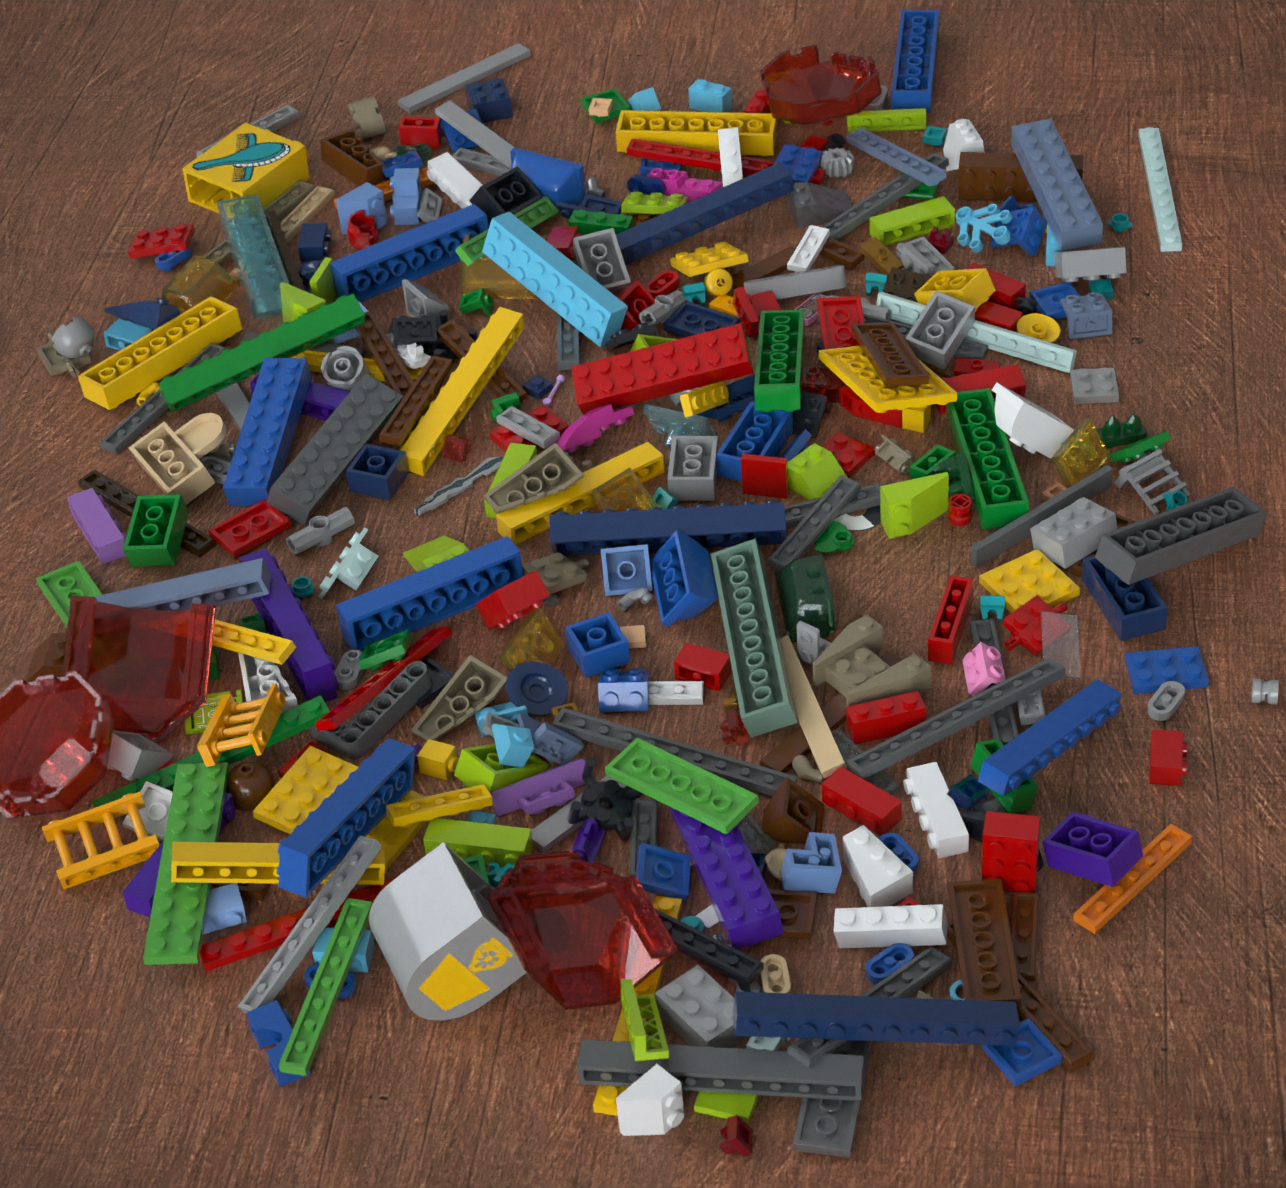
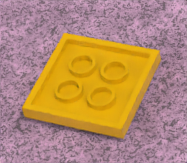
M719 242L714 244L715 247L708 249L707 247H700L695 249L693 253H677L676 257L670 258L671 267L692 277L714 269H723L749 262L747 253L733 245L727 244V242Z
M1038 549L979 575V583L993 596H1005V608L1011 613L1036 595L1052 608L1056 607L1060 602H1067L1080 595V587Z

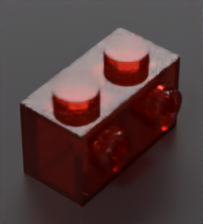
M803 368V392L827 396L831 403H840V388L846 384L828 368Z

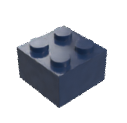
M493 78L489 81L473 82L465 85L469 110L476 109L482 123L513 117L511 97L503 78Z
M366 443L346 470L349 492L391 500L409 473L405 451Z

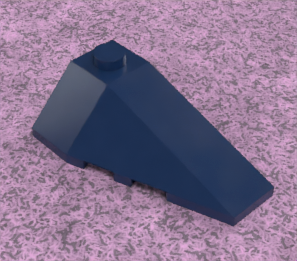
M156 298V301L147 300L108 307L104 310L105 313L153 329L159 328L181 314L176 305L170 304L169 300L164 298Z

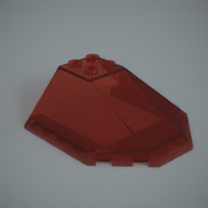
M71 596L60 692L101 742L106 730L138 733L158 744L207 702L216 605L191 603V609L161 611L131 609L98 602L95 597Z
M571 850L521 855L513 869H509L502 877L497 888L491 890L488 900L523 969L565 1010L618 1003L621 1000V980L632 979L635 988L678 951L676 944L636 877L628 875L625 878L613 873L614 868L597 861L591 864L579 859L580 854Z

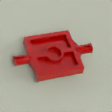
M1038 595L1033 597L1004 618L1002 624L1013 636L1004 643L1005 648L1008 651H1012L1015 647L1021 645L1027 648L1035 657L1070 632L1071 627L1060 617L1062 613L1068 610L1067 604L1060 602V604L1052 608Z

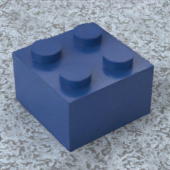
M610 612L565 627L567 649L585 678L604 672L607 669H613L630 663L628 640Z

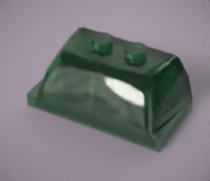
M819 554L795 559L785 565L780 572H774L786 636H789L791 642H797V624L799 621L820 630V638L826 639L827 636L835 631L833 599L823 555Z

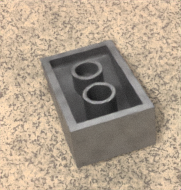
M809 182L794 183V191L787 193V206L797 228L829 223L853 207L846 192Z

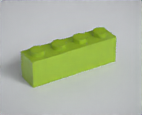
M943 196L869 218L870 236L872 238L876 237L884 246L928 234L934 227H938L939 230L955 226V208Z
M510 443L488 492L538 456L536 446ZM484 499L486 517L496 518L497 513Z
M443 818L430 820L423 839L426 855L444 842L462 859L482 854L485 865L494 862L503 867L506 864L527 868L534 847L532 830L529 828Z

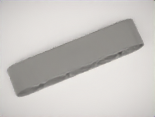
M844 265L744 282L746 294L752 296L771 290L776 300L847 287Z

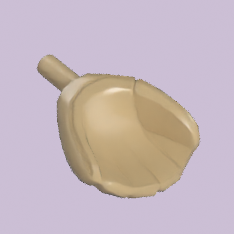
M386 146L375 147L369 151L374 153L379 161L396 157V153L391 152Z
M782 843L778 845V848L773 849L765 856L768 870L780 881H782L780 870L786 853Z

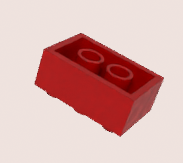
M537 570L494 591L475 606L488 630L494 627L500 630L544 605L543 600L549 597L550 594Z
M986 811L982 842V880L1001 879L1003 891L1035 893L1039 855V816Z

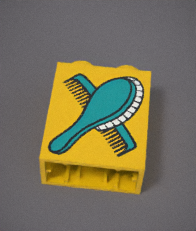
M244 123L182 168L188 201L245 224L298 181L306 182L310 179L307 163L308 151L305 145L299 141H292L276 135L268 129H261Z

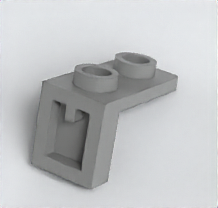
M799 621L797 624L798 658L812 665L831 642L820 638V630Z

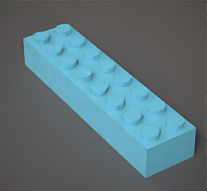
M507 212L492 218L482 251L485 255L599 347L604 346L606 342L611 340L610 336L620 331L628 308L625 303L512 213Z

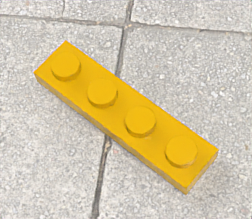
M724 381L712 383L679 395L685 417L694 416L729 402V392L724 385Z
M482 784L386 805V814L394 827L407 826L414 822L430 821L437 817L457 815L460 812L480 810L484 807L492 806L493 801L492 795L486 786Z

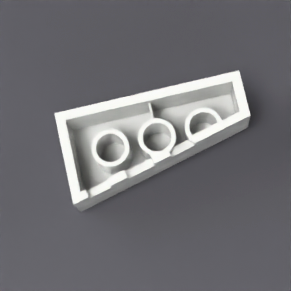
M238 653L246 702L265 698L271 685L277 683L279 690L284 693L286 704L281 713L298 706L297 698L290 691L289 685L281 676L277 665L270 661Z

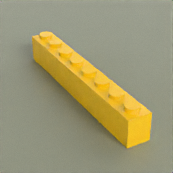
M649 442L635 447L583 472L584 477L564 491L496 514L498 532L503 537L508 536L515 545L549 529V516L555 515V513L567 512L569 515L578 514L580 511H586L664 473L663 454Z
M172 842L171 882L278 884L279 875L277 874L280 856L278 854V847L280 843ZM381 844L382 848L377 853L375 859L370 863L356 884L384 885L385 851L383 844ZM336 868L320 884H326Z

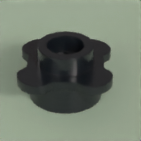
M834 133L827 137L828 143H826L825 147L828 150L829 148L836 149V147L842 149L846 144V140L841 134Z
M1018 297L1016 299L1018 303L1016 310L1023 312L1022 316L1037 312L1035 308L1037 302L1028 297Z

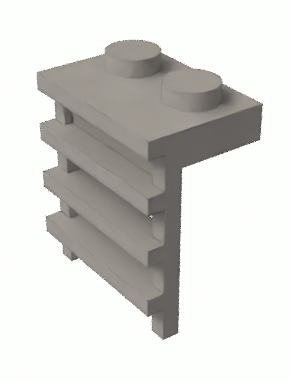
M1161 449L1143 456L1131 465L1123 467L1118 472L1120 475L1114 482L1119 490L1131 484L1154 515L1160 512L1155 505L1164 501V493L1152 500L1147 494L1166 483L1173 481L1176 485L1166 492L1173 493L1179 490L1187 498L1191 495L1186 489L1187 484L1185 481L1183 483L1177 477L1179 473L1173 471L1169 466L1171 464L1170 461L1165 460L1161 455L1163 453ZM1162 470H1165L1168 474L1145 488H1142L1139 484Z

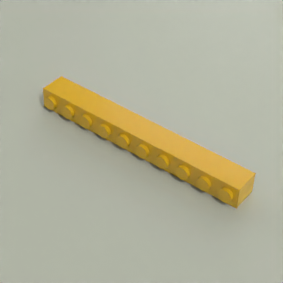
M499 307L496 313L491 315L489 323L481 330L476 342L471 344L467 355L462 357L458 368L451 373L449 381L445 386L441 387L435 401L430 403L428 411L425 415L421 416L415 430L410 432L406 443L399 448L400 451L406 452L409 472L424 476L523 332L524 320L522 313Z

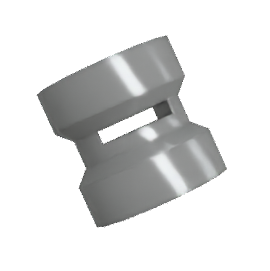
M1253 678L1251 703L1267 701L1269 704L1277 705L1279 680L1271 679L1265 682L1261 679Z

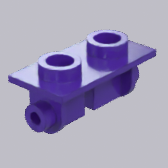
M588 818L584 821L583 827H580L567 863L586 866L594 865L606 830L599 829L595 818Z

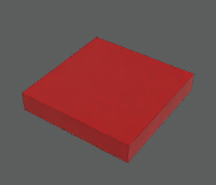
M742 454V494L788 498V459Z

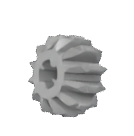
M829 148L828 151L823 152L821 157V169L825 170V175H829L830 178L846 177L854 169V159L851 151L845 150V148Z

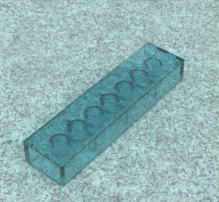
M258 195L218 201L220 223L253 319L282 314L280 283L285 282L289 284Z

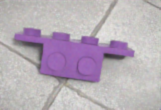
M580 758L492 791L490 794L492 795L495 814L502 816L521 808L528 815H538L543 813L548 807L561 806L568 803L569 799L576 797L573 788L585 784L582 779L585 761Z

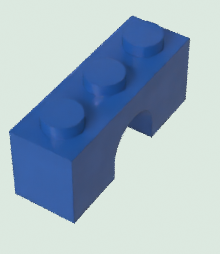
M277 1000L246 1012L250 1031L259 1048L277 1044V1046L266 1050L269 1067L279 1087L305 1077L283 1073L279 1069L280 1060L293 1031V1028L290 1026L292 1021L287 1009L282 1010Z

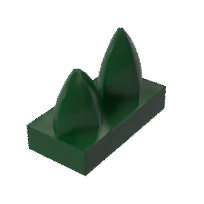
M1132 414L1125 423L1121 424L1112 415L1106 421L1103 428L1096 429V437L1104 449H1109L1147 437V431L1143 427L1141 419L1135 414Z
M965 453L951 456V458L942 461L934 469L933 472L935 474L947 472L949 478H955V481L951 482L948 486V498L955 494H965L971 499L975 498Z

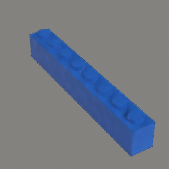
M1098 679L986 758L983 761L978 781L1002 796H1005L1012 790H1016L1026 779L1030 780L1041 768L1045 769L1055 758H1060L1064 751L1070 747L1073 748L1083 737H1088L1094 729L1102 727L1110 717H1115L1121 708L1119 702L1122 693Z

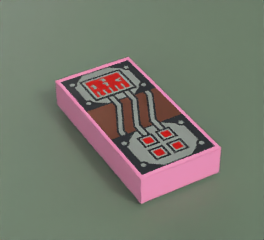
M815 293L795 309L804 310V324L806 326H809L817 319V299L828 298L827 296Z

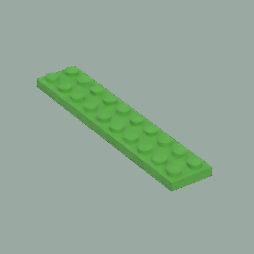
M219 762L210 767H206L205 763L177 765L143 956L145 965L199 963L211 883L171 882L172 842H218L229 774L228 762Z

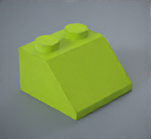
M815 443L788 462L789 489L808 500L822 498L841 475L847 477L832 452Z

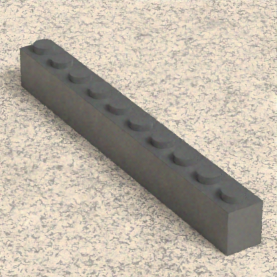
M594 1039L581 1041L577 1064L579 1084L630 1087L658 1064L681 1082L682 1090L862 1101L864 1057L852 1054H823L808 1068L788 1054V1051L667 1044L669 1049L668 1059L635 1061L631 1042ZM651 1046V1047H649V1048L646 1049V1050H649V1049H658V1048H655V1047Z

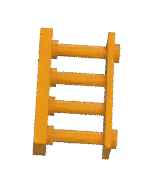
M277 683L271 685L265 698L238 704L234 701L232 694L221 697L197 745L206 767L216 765L222 751L253 745L257 756L262 755L286 704L284 693L279 690Z
M141 792L126 794L121 799L62 820L51 821L48 825L42 827L47 842L54 840L56 842L63 863V867L56 870L63 890L148 860L159 847L156 834L152 836L147 835L139 813L140 809L146 807ZM129 813L138 840L123 845L114 819ZM104 822L113 849L98 854L90 827ZM80 831L88 858L78 863H73L65 836Z

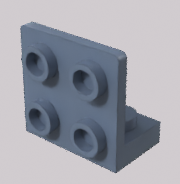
M1092 292L1085 296L1069 295L1066 298L1060 299V304L1067 314L1069 339L1112 334V309L1103 294Z
M522 713L517 715L519 727L529 728L534 744L533 754L537 753L552 763L556 762L564 765L569 763L584 747L582 740L545 722L541 723Z

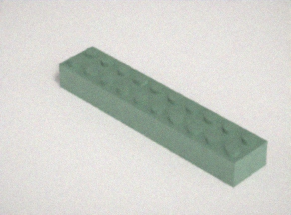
M756 539L711 553L740 715L750 738L798 723L765 560Z

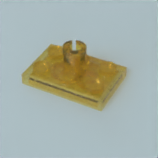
M1087 418L1080 422L1058 451L1055 452L1052 459L1065 485L1069 488L1099 470L1109 457V453L1091 418Z
M541 609L533 610L500 653L499 657L509 672L515 666L524 662H541L551 666L566 645Z

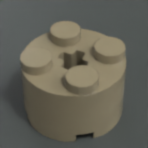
M374 96L348 104L350 114L353 117V126L362 140L386 133L382 115L378 110V104Z

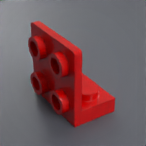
M743 287L735 289L732 304L747 336L758 335L761 311L781 310L771 290L750 296L746 294Z

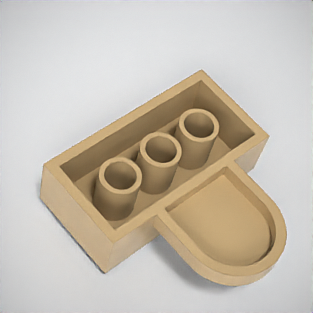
M214 413L198 415L175 432L163 422L131 445L129 450L166 495L181 494L187 505L215 484V481L199 459L207 453H213L219 449L220 443L226 435V425L221 417Z

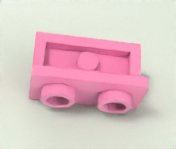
M980 642L962 660L969 695L975 696L983 692L991 683L997 685L1006 680L1001 654L993 646Z

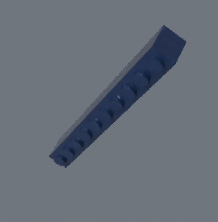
M781 162L616 234L625 265L794 191L791 173Z
M736 991L733 1008L735 1036L1016 1046L1020 1027L1016 1002Z

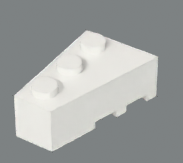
M959 119L949 125L943 149L944 157L949 160V166L946 167V171L959 169L960 152L984 153L983 140L970 120Z
M864 825L843 836V859L853 881H856L860 896L864 899L867 907L891 906L913 893V871Z

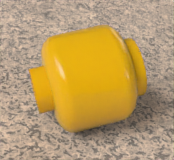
M714 269L708 272L704 278L705 289L711 295L722 296L727 294L732 288V277L724 269Z

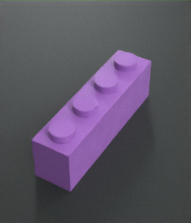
M93 488L68 496L71 515L102 565L126 556L123 551L126 534L125 532L121 533L117 520H113L109 507L105 508L102 496L97 495Z

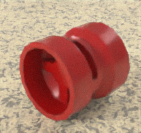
M965 494L951 496L948 502L950 510L948 513L949 522L955 526L968 525L972 517L970 511L972 507L971 498Z

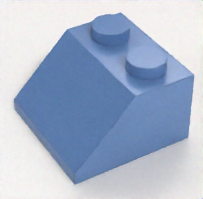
M366 182L336 199L342 234H348L347 228L350 215L359 210H364L365 216H374L377 230L388 225L383 191Z
M648 544L601 549L605 596L623 595L643 587L652 592Z

